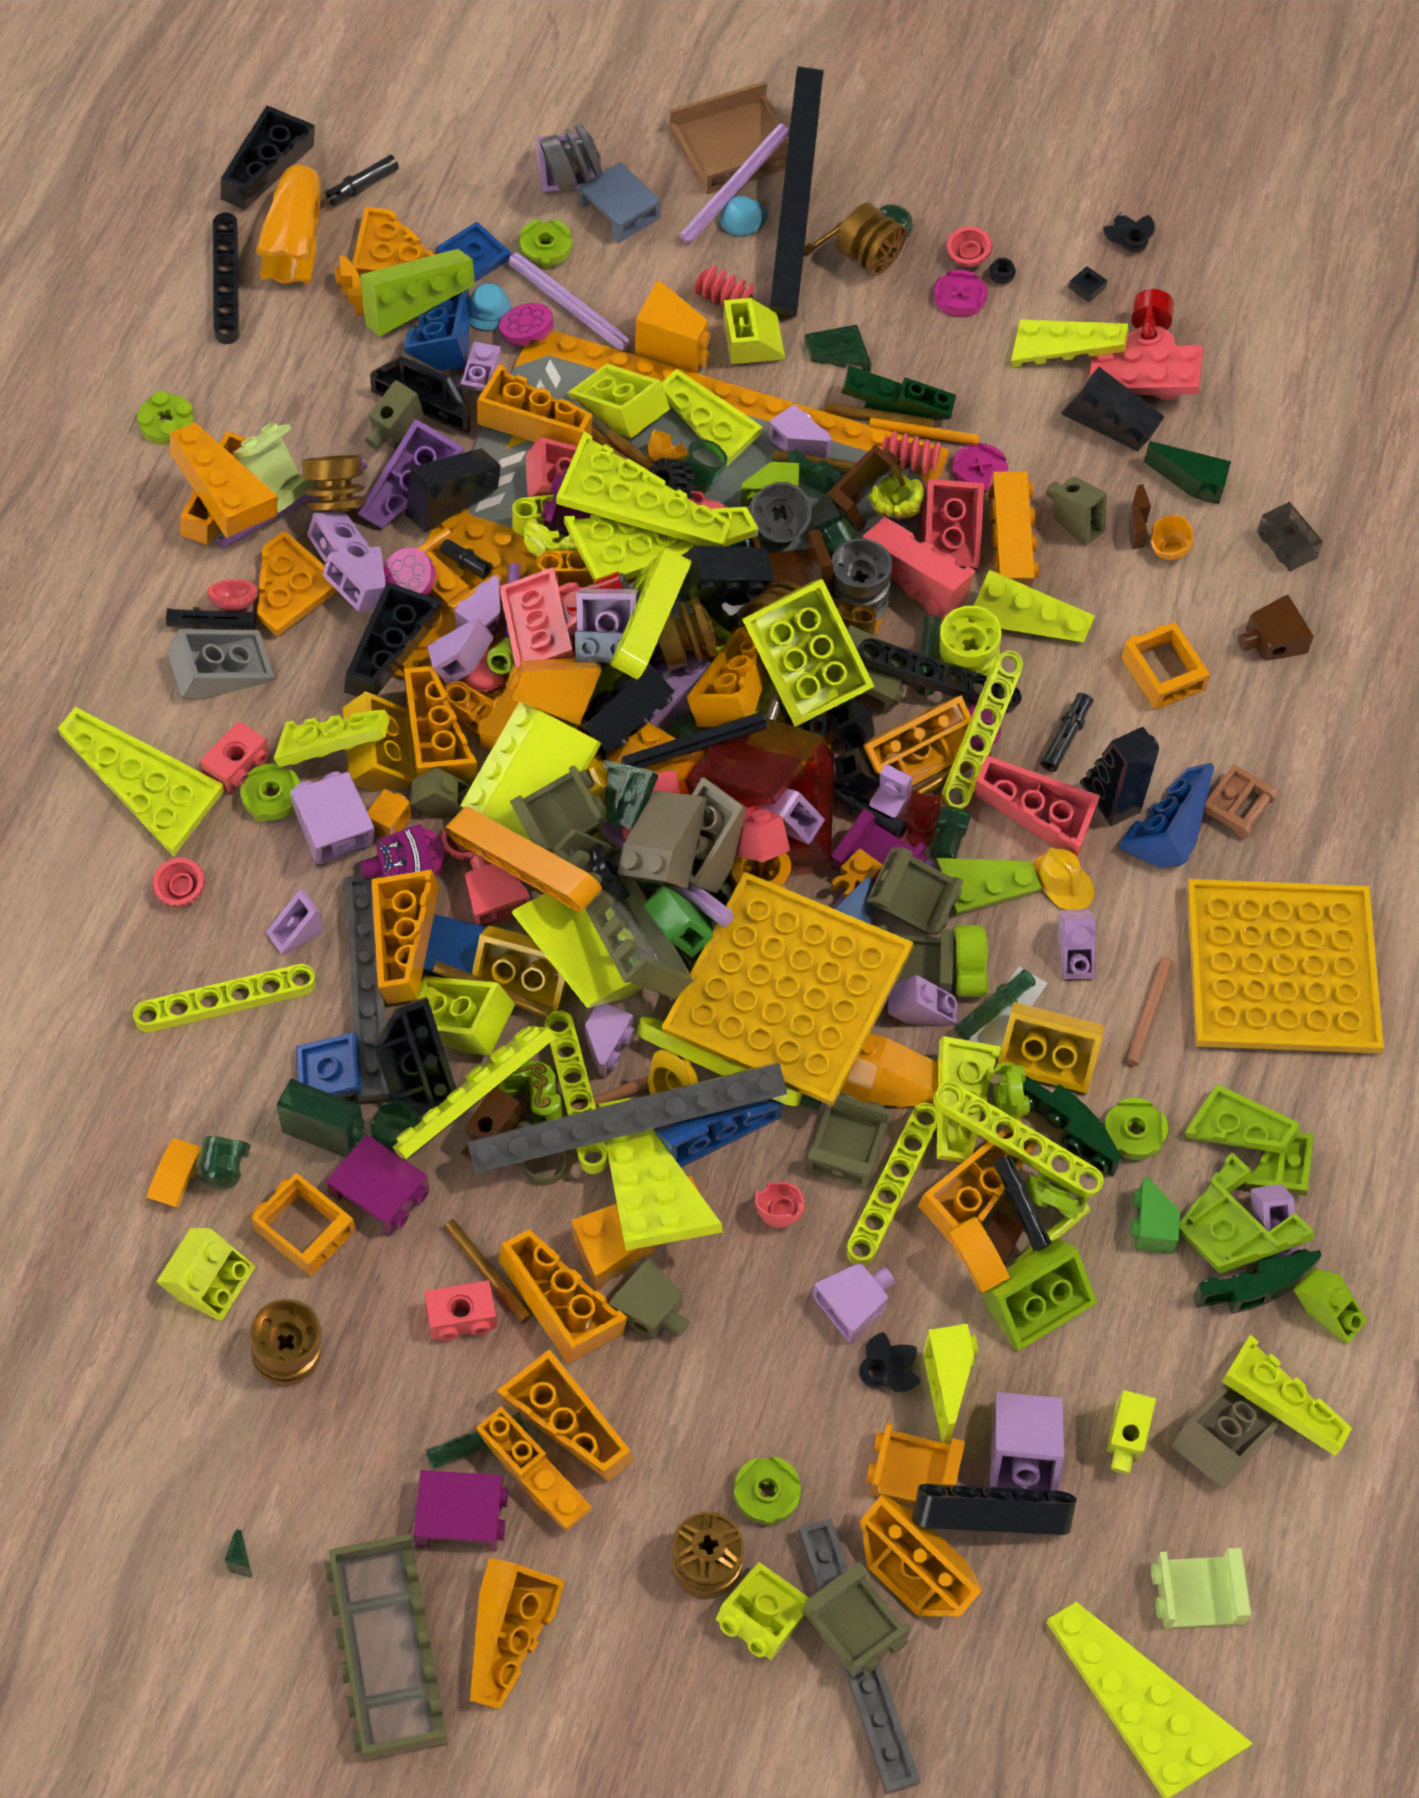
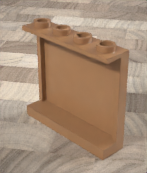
M766 81L670 110L669 129L706 194L719 191L778 124L782 123L766 96ZM789 135L748 181L785 170Z

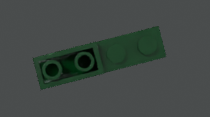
M850 365L846 371L841 391L845 395L865 401L864 408L932 418L934 420L950 419L956 399L955 394L904 377L902 383Z
M1025 1076L1023 1091L1024 1096H1028L1030 1111H1035L1043 1116L1052 1127L1064 1130L1061 1143L1065 1145L1069 1152L1074 1155H1081L1090 1161L1092 1166L1096 1167L1100 1172L1108 1173L1114 1177L1118 1171L1121 1157L1108 1131L1093 1112L1062 1085L1059 1084L1053 1092H1050Z
M1300 1249L1282 1257L1273 1254L1258 1260L1252 1274L1246 1271L1237 1273L1227 1279L1220 1280L1218 1277L1204 1279L1198 1284L1193 1295L1196 1308L1228 1302L1231 1314H1235L1274 1301L1293 1290L1312 1268H1316L1322 1256L1320 1250L1309 1252L1308 1249Z

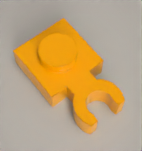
M859 848L841 866V876L834 878L831 891H836L838 887H845L847 890L844 892V900L864 879L870 877L874 880L879 875L883 865Z

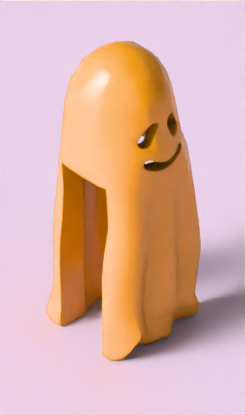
M295 164L288 167L283 172L274 191L272 205L264 220L256 248L257 254L262 256L259 272L262 280L274 279L279 283L301 281L306 285L311 283L316 258V230L320 215L321 183L317 172L309 166Z

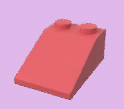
M540 437L526 454L527 496L554 495L555 492L550 491L555 475L561 476L564 467L569 468L578 446Z
M937 479L926 480L922 484L925 493L920 507L922 542L926 541L933 545L934 551L942 557L948 554L957 560L956 565L966 568L968 566L979 569L984 483Z

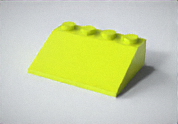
M817 579L742 619L794 727L875 687L823 579Z
M519 702L460 806L463 808L468 806L530 840L510 800L519 795L523 798L529 796L569 773V767L573 765L580 771L584 769L586 771L601 743L541 710Z
M543 894L512 912L514 917L587 1008L633 997L643 988L632 982L625 983L585 909L579 913L547 894ZM610 909L603 914L607 922L614 917ZM625 929L615 937L621 943L626 939L633 940L630 933ZM630 958L628 959V962L631 965V967L635 966L638 963L635 960H632Z

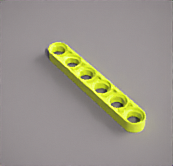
M1005 651L997 656L992 664L941 792V802L948 810L958 811L966 807L972 798L976 780L986 756L989 755L1023 668L1022 658L1014 651ZM1007 657L1013 660L1015 668L1012 673L1006 672L1002 668L1003 658ZM997 683L1003 687L1004 696L1002 699H997L992 695L991 687L993 684ZM983 710L992 712L994 716L992 725H986L982 722L981 712ZM972 736H978L982 739L984 744L982 751L978 752L972 749L970 745ZM962 762L969 763L972 766L973 775L971 778H965L961 775L960 765ZM951 789H957L961 792L963 799L960 805L953 804L950 801L949 792Z
M297 964L140 1002L134 1008V1021L139 1030L155 1032L305 996L315 989V973L310 966ZM299 974H306L310 977V981L306 985L298 986L293 983V979ZM269 981L277 982L280 985L279 989L274 993H267L262 988ZM243 988L249 991L248 997L244 1000L232 998L233 992L237 989ZM207 996H215L219 1000L211 1008L201 1005L202 1000ZM177 1003H183L188 1006L187 1011L181 1015H174L170 1010ZM151 1010L157 1013L156 1018L151 1022L145 1023L139 1019L140 1015L145 1011Z
M554 1011L547 1016L545 1027H549L556 1037L549 1043L567 1116L595 1109L596 1106L573 1019L565 1011ZM557 1021H563L568 1024V1027L561 1032L551 1029V1026ZM563 1047H571L575 1050L574 1054L570 1057H561L558 1055V1051ZM575 1072L581 1075V1079L576 1083H568L564 1080L565 1076L569 1073ZM576 1099H585L588 1105L584 1109L577 1110L571 1107V1103ZM605 1141L576 1148L582 1170L590 1174H597L606 1168L608 1156ZM590 1152H598L602 1155L601 1160L597 1163H589L584 1158Z
M642 1016L639 1020L636 1034L640 1038L713 1072L725 1076L748 1070L743 1066L734 1064L722 1057L662 1032L661 1027L664 1021L650 1016ZM785 1086L786 1095L772 1098L786 1105L798 1106L803 1093Z
M945 1082L938 1087L933 1098L934 1105L944 1115L1080 1197L1092 1198L1101 1190L1104 1178L1096 1167L954 1082ZM944 1091L953 1092L956 1094L958 1102L955 1105H946L941 1100V1093ZM973 1107L980 1108L985 1114V1120L982 1122L971 1120L968 1110ZM1000 1124L1008 1125L1013 1131V1136L1009 1139L999 1137L996 1133V1127ZM1027 1141L1036 1142L1040 1147V1154L1036 1156L1027 1154L1024 1150V1143ZM1054 1158L1064 1159L1068 1164V1171L1064 1173L1055 1171L1052 1167V1160ZM1086 1174L1092 1176L1096 1181V1187L1092 1190L1083 1188L1080 1184V1176Z
M920 1103L913 1109L848 1241L846 1254L848 1260L853 1265L862 1264L867 1266L871 1264L937 1130L938 1109L933 1104ZM923 1112L929 1113L933 1116L934 1122L930 1125H922L918 1122L917 1115ZM909 1138H915L920 1141L922 1147L917 1151H910L904 1146V1142ZM896 1164H902L908 1168L909 1173L905 1177H897L892 1173L891 1168ZM883 1190H889L895 1194L896 1200L893 1203L886 1204L879 1199L878 1194ZM869 1217H878L882 1220L883 1227L879 1230H871L866 1226L865 1221ZM858 1243H863L869 1247L870 1254L866 1257H858L853 1253L852 1248Z

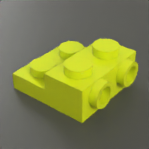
M758 1562L724 1601L715 1620L720 1623V1628L726 1635L730 1637L737 1635L747 1642L748 1649L753 1655L757 1657L766 1656L772 1661L790 1639L794 1629L805 1617L802 1610L809 1597Z

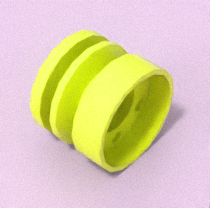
M962 606L952 610L945 616L940 628V660L988 676L995 658L1000 655L1001 625L997 617L988 609L979 606ZM948 675L953 680L958 681V679L955 676Z

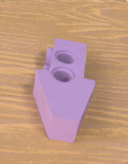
M345 511L314 513L307 536L326 563L322 575L358 612L374 610L385 587L380 546L369 547Z

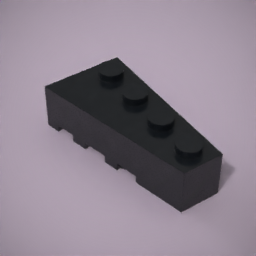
M266 105L221 177L220 199L246 209L280 178L288 167L294 165L314 146L315 125Z
M386 582L346 672L344 693L358 697L366 691L377 696L439 621L442 601Z
M1143 726L1112 740L1102 752V757L1094 762L1095 767L1089 769L1086 773L1087 776L1079 781L1086 791L1100 795L1097 808L1110 827L1141 813L1159 753L1157 740L1154 736L1149 735Z

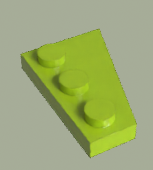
M936 858L935 861L939 871L950 877H958L963 880L960 887L962 889L961 896L952 905L955 917L1036 894L1042 889L1031 861Z
M1216 1084L1185 1131L1186 1139L1285 1154L1301 1130V1125L1291 1118Z

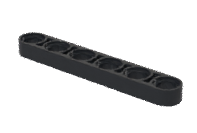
M228 212L220 213L213 219V324L216 340L222 344H232L240 336L239 230L236 217ZM222 223H230L233 225L229 229L219 228V226ZM224 243H230L233 245L232 248L228 250H222L219 248V246ZM223 264H231L233 266L232 269L227 271L219 269ZM223 285L233 286V289L227 292L221 291L219 288ZM223 306L234 308L228 313H223L219 310ZM224 327L234 329L229 334L220 333V330Z
M874 638L863 640L857 648L865 668L953 697L962 695L963 700L977 704L980 695L974 691L973 684L984 686L988 677ZM869 647L874 649L877 658H868L864 654L863 648ZM891 657L901 658L905 667L897 668L891 662ZM918 667H928L932 672V676L925 677L921 675ZM946 675L955 676L959 681V686L950 685L946 680ZM995 683L991 687V693L995 698L1001 699L1000 693H1004V689L1000 684ZM1015 687L1012 694L1014 703L1008 704L1005 713L1013 712L1022 700V694L1017 687Z

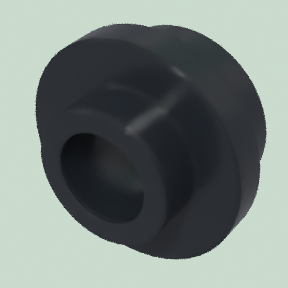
M998 258L989 267V276L997 283H1009L1015 278L1016 269L1013 262L1007 258Z

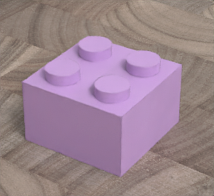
M581 589L576 593L577 631L623 633L640 596L641 589Z

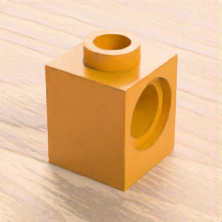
M386 789L382 791L367 811L374 826V835L379 838L403 830L412 818L410 802L400 793H392Z

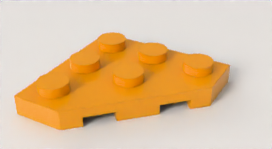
M364 208L352 262L359 276L363 273L435 255L430 249L427 250L420 243V239L408 226L405 227L398 220V216L392 209Z
M285 530L263 546L262 570L260 572L259 584L260 594L257 608L258 620L277 637L337 592L322 575L325 565Z

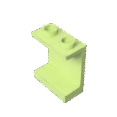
M274 422L261 428L262 433L258 436H252L243 440L240 443L242 447L234 451L233 455L278 496L277 513H279L305 495L306 489L316 487L317 481L304 480L303 475L300 476L281 437L291 430L290 425H277Z
M1229 1548L1223 1557L1168 1560L1167 1552H1160L1155 1564L1151 1565L1152 1582L1154 1585L1158 1584L1159 1597H1156L1155 1601L1156 1614L1158 1618L1163 1619L1164 1629L1245 1625L1249 1620L1251 1609L1241 1548Z

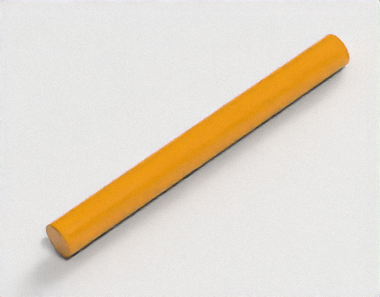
M870 418L869 423L871 428L884 429L890 432L895 430L900 434L907 433L912 436L978 446L980 435L884 419Z

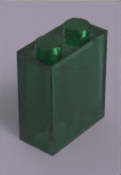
M290 1078L276 1104L282 1133L345 1158L367 1134L364 1131L365 1120L362 1118L360 1105Z

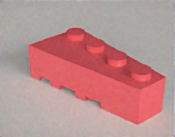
M886 517L882 518L862 536V538L878 542L887 549L892 561L890 581L895 582L904 590L907 596L924 606L930 615L936 616L943 622L945 616L952 610L960 608L966 602L976 572L968 566L962 569L956 565L957 560L948 554L942 557L934 551L933 545L926 541L917 542L913 533Z
M988 755L976 780L974 796L1056 849L1069 850L1077 858L1100 795Z
M727 793L746 807L736 850L737 857L765 862L790 851L782 816Z

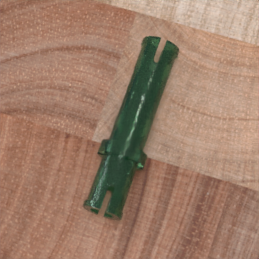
M928 615L923 620L921 654L937 659L942 620L940 617L933 615V623L930 624L931 616ZM918 667L921 675L925 677L932 676V672L928 667ZM917 685L916 692L925 696L926 687ZM928 688V696L933 695L935 690Z
M1022 969L1006 985H999L996 988L995 994L955 1025V1029L961 1038L970 1040L974 1034L991 1022L1008 1006L1012 1007L1014 1002H1018L1017 999L1036 985L1032 974Z
M518 1412L511 1417L527 1433L521 1414ZM477 1430L440 1445L427 1448L425 1452L430 1467L434 1470L489 1447Z

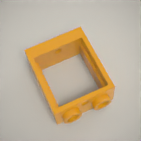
M1176 622L1166 626L1159 625L1151 632L1141 636L1134 635L1124 644L1121 659L1155 711L1206 691L1210 673ZM1170 643L1188 672L1160 683L1141 654Z
M295 1173L290 1179H284L277 1186L275 1194L267 1202H261L255 1208L251 1217L254 1231L310 1277L356 1232L354 1219L298 1173ZM299 1196L332 1222L303 1253L270 1227Z

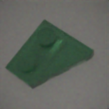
M857 324L805 334L804 342L811 362L830 363L842 368H846V364L861 366L864 371H871L872 364Z
M605 760L604 769L608 772V785L605 786L606 808L608 810L606 812V821L612 826L632 830L651 797L659 775L651 770Z

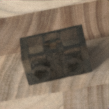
M1290 501L1263 514L1257 530L1260 539L1268 544L1275 553L1277 560L1283 563L1289 571L1316 559L1323 543L1322 539Z

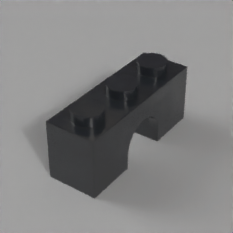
M851 698L827 712L830 733L841 741L846 752L834 758L837 783L851 792L857 791L863 795L880 786V775L875 773L863 747L865 743L875 736L871 709Z

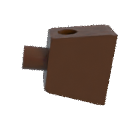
M1285 595L1250 615L1246 627L1247 632L1238 635V643L1243 651L1256 647L1262 659L1269 661L1308 653L1314 636L1289 595Z
M494 1087L482 1101L466 1125L465 1130L469 1139L473 1140L516 1129V1125L526 1119V1116L519 1101L498 1087ZM467 1144L461 1154L472 1162Z

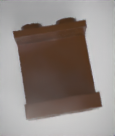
M874 445L827 493L838 514L858 532L866 525V522L856 505L886 474L899 486L903 487L906 484L901 475L903 470L896 463L898 459L887 448L882 451L878 446Z
M819 529L808 531L807 549L768 553L774 581L766 586L765 590L778 581H791L803 587L817 579H823L827 589L832 588L833 563ZM752 537L751 547L761 548L758 537Z

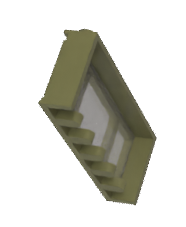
M574 828L553 848L558 857L586 871L599 884L602 880L601 876L591 872L592 861L594 860L593 846L601 844L606 857L617 867H619L622 854L620 848ZM621 875L618 876V880L630 893V896L626 899L619 898L609 887L601 884L602 891L585 910L625 983L632 982L665 996L668 995L669 999L673 1001L693 982V979L673 943L668 940L645 909L644 904L649 899L639 881Z
M411 1533L330 1549L331 1561L324 1562L327 1582H334L336 1594L330 1595L332 1614L333 1616L340 1615L342 1627L335 1629L338 1650L345 1649L347 1661L341 1662V1670L344 1684L351 1683L352 1696L346 1697L349 1718L356 1717L358 1730L352 1731L355 1753L362 1752L364 1762H368V1760L448 1745Z

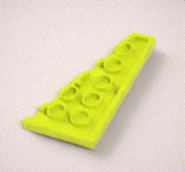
M585 431L556 496V504L702 546L724 547L732 524L731 521L707 506L698 505L689 500L687 494L681 490L675 491L665 485L666 481L630 459L625 460L616 455L614 449L604 444L602 446L592 440V436Z
M747 507L712 509L732 522L724 547L758 536L759 529ZM590 515L589 519H575V516H564V524L594 583L595 579L616 571L623 572L627 580L637 577L664 546L681 556L693 546H702L597 515Z
M74 707L58 727L59 735L173 857L225 791L224 784L77 707Z
M527 1026L523 1028L507 1045L493 1052L490 1055L491 1059L482 1067L479 1065L472 1069L465 1076L467 1081L450 1093L447 1099L438 1107L436 1106L424 1114L422 1121L414 1128L409 1127L396 1138L398 1143L393 1146V1149L401 1158L407 1159L556 1038L549 1027Z
M626 1098V1099L615 1100V1101H610V1102H605V1103H599V1107H603V1106H607V1105H611V1104H615V1103H619V1102H623V1101H627V1100H631V1099H630V1098ZM653 1129L605 1141L626 1251L723 1233L720 1220Z
M1074 1602L1048 1618L1047 1625L1163 1798L1174 1797L1252 1746L1253 1743L1078 1602Z

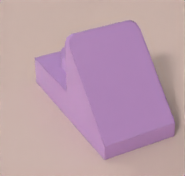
M885 764L880 772V786L871 799L869 806L890 817H897L911 803L912 776Z

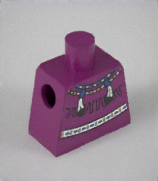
M422 824L378 839L375 842L377 858L360 861L364 879L380 875L388 877L431 869L433 871Z

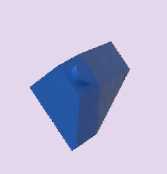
M470 288L431 308L427 313L420 314L418 326L410 328L406 335L405 353L440 371L447 369L457 370L462 366H466L469 355Z
M1208 763L1187 768L1166 789L1168 796L1158 804L1153 803L1147 809L1150 814L1142 823L1141 821H1135L1130 826L1119 844L1121 850L1159 868L1168 866L1178 867L1186 863L1197 842L1213 775V764Z
M773 1100L743 1105L657 1127L653 1130L682 1168L780 1119L782 1103Z

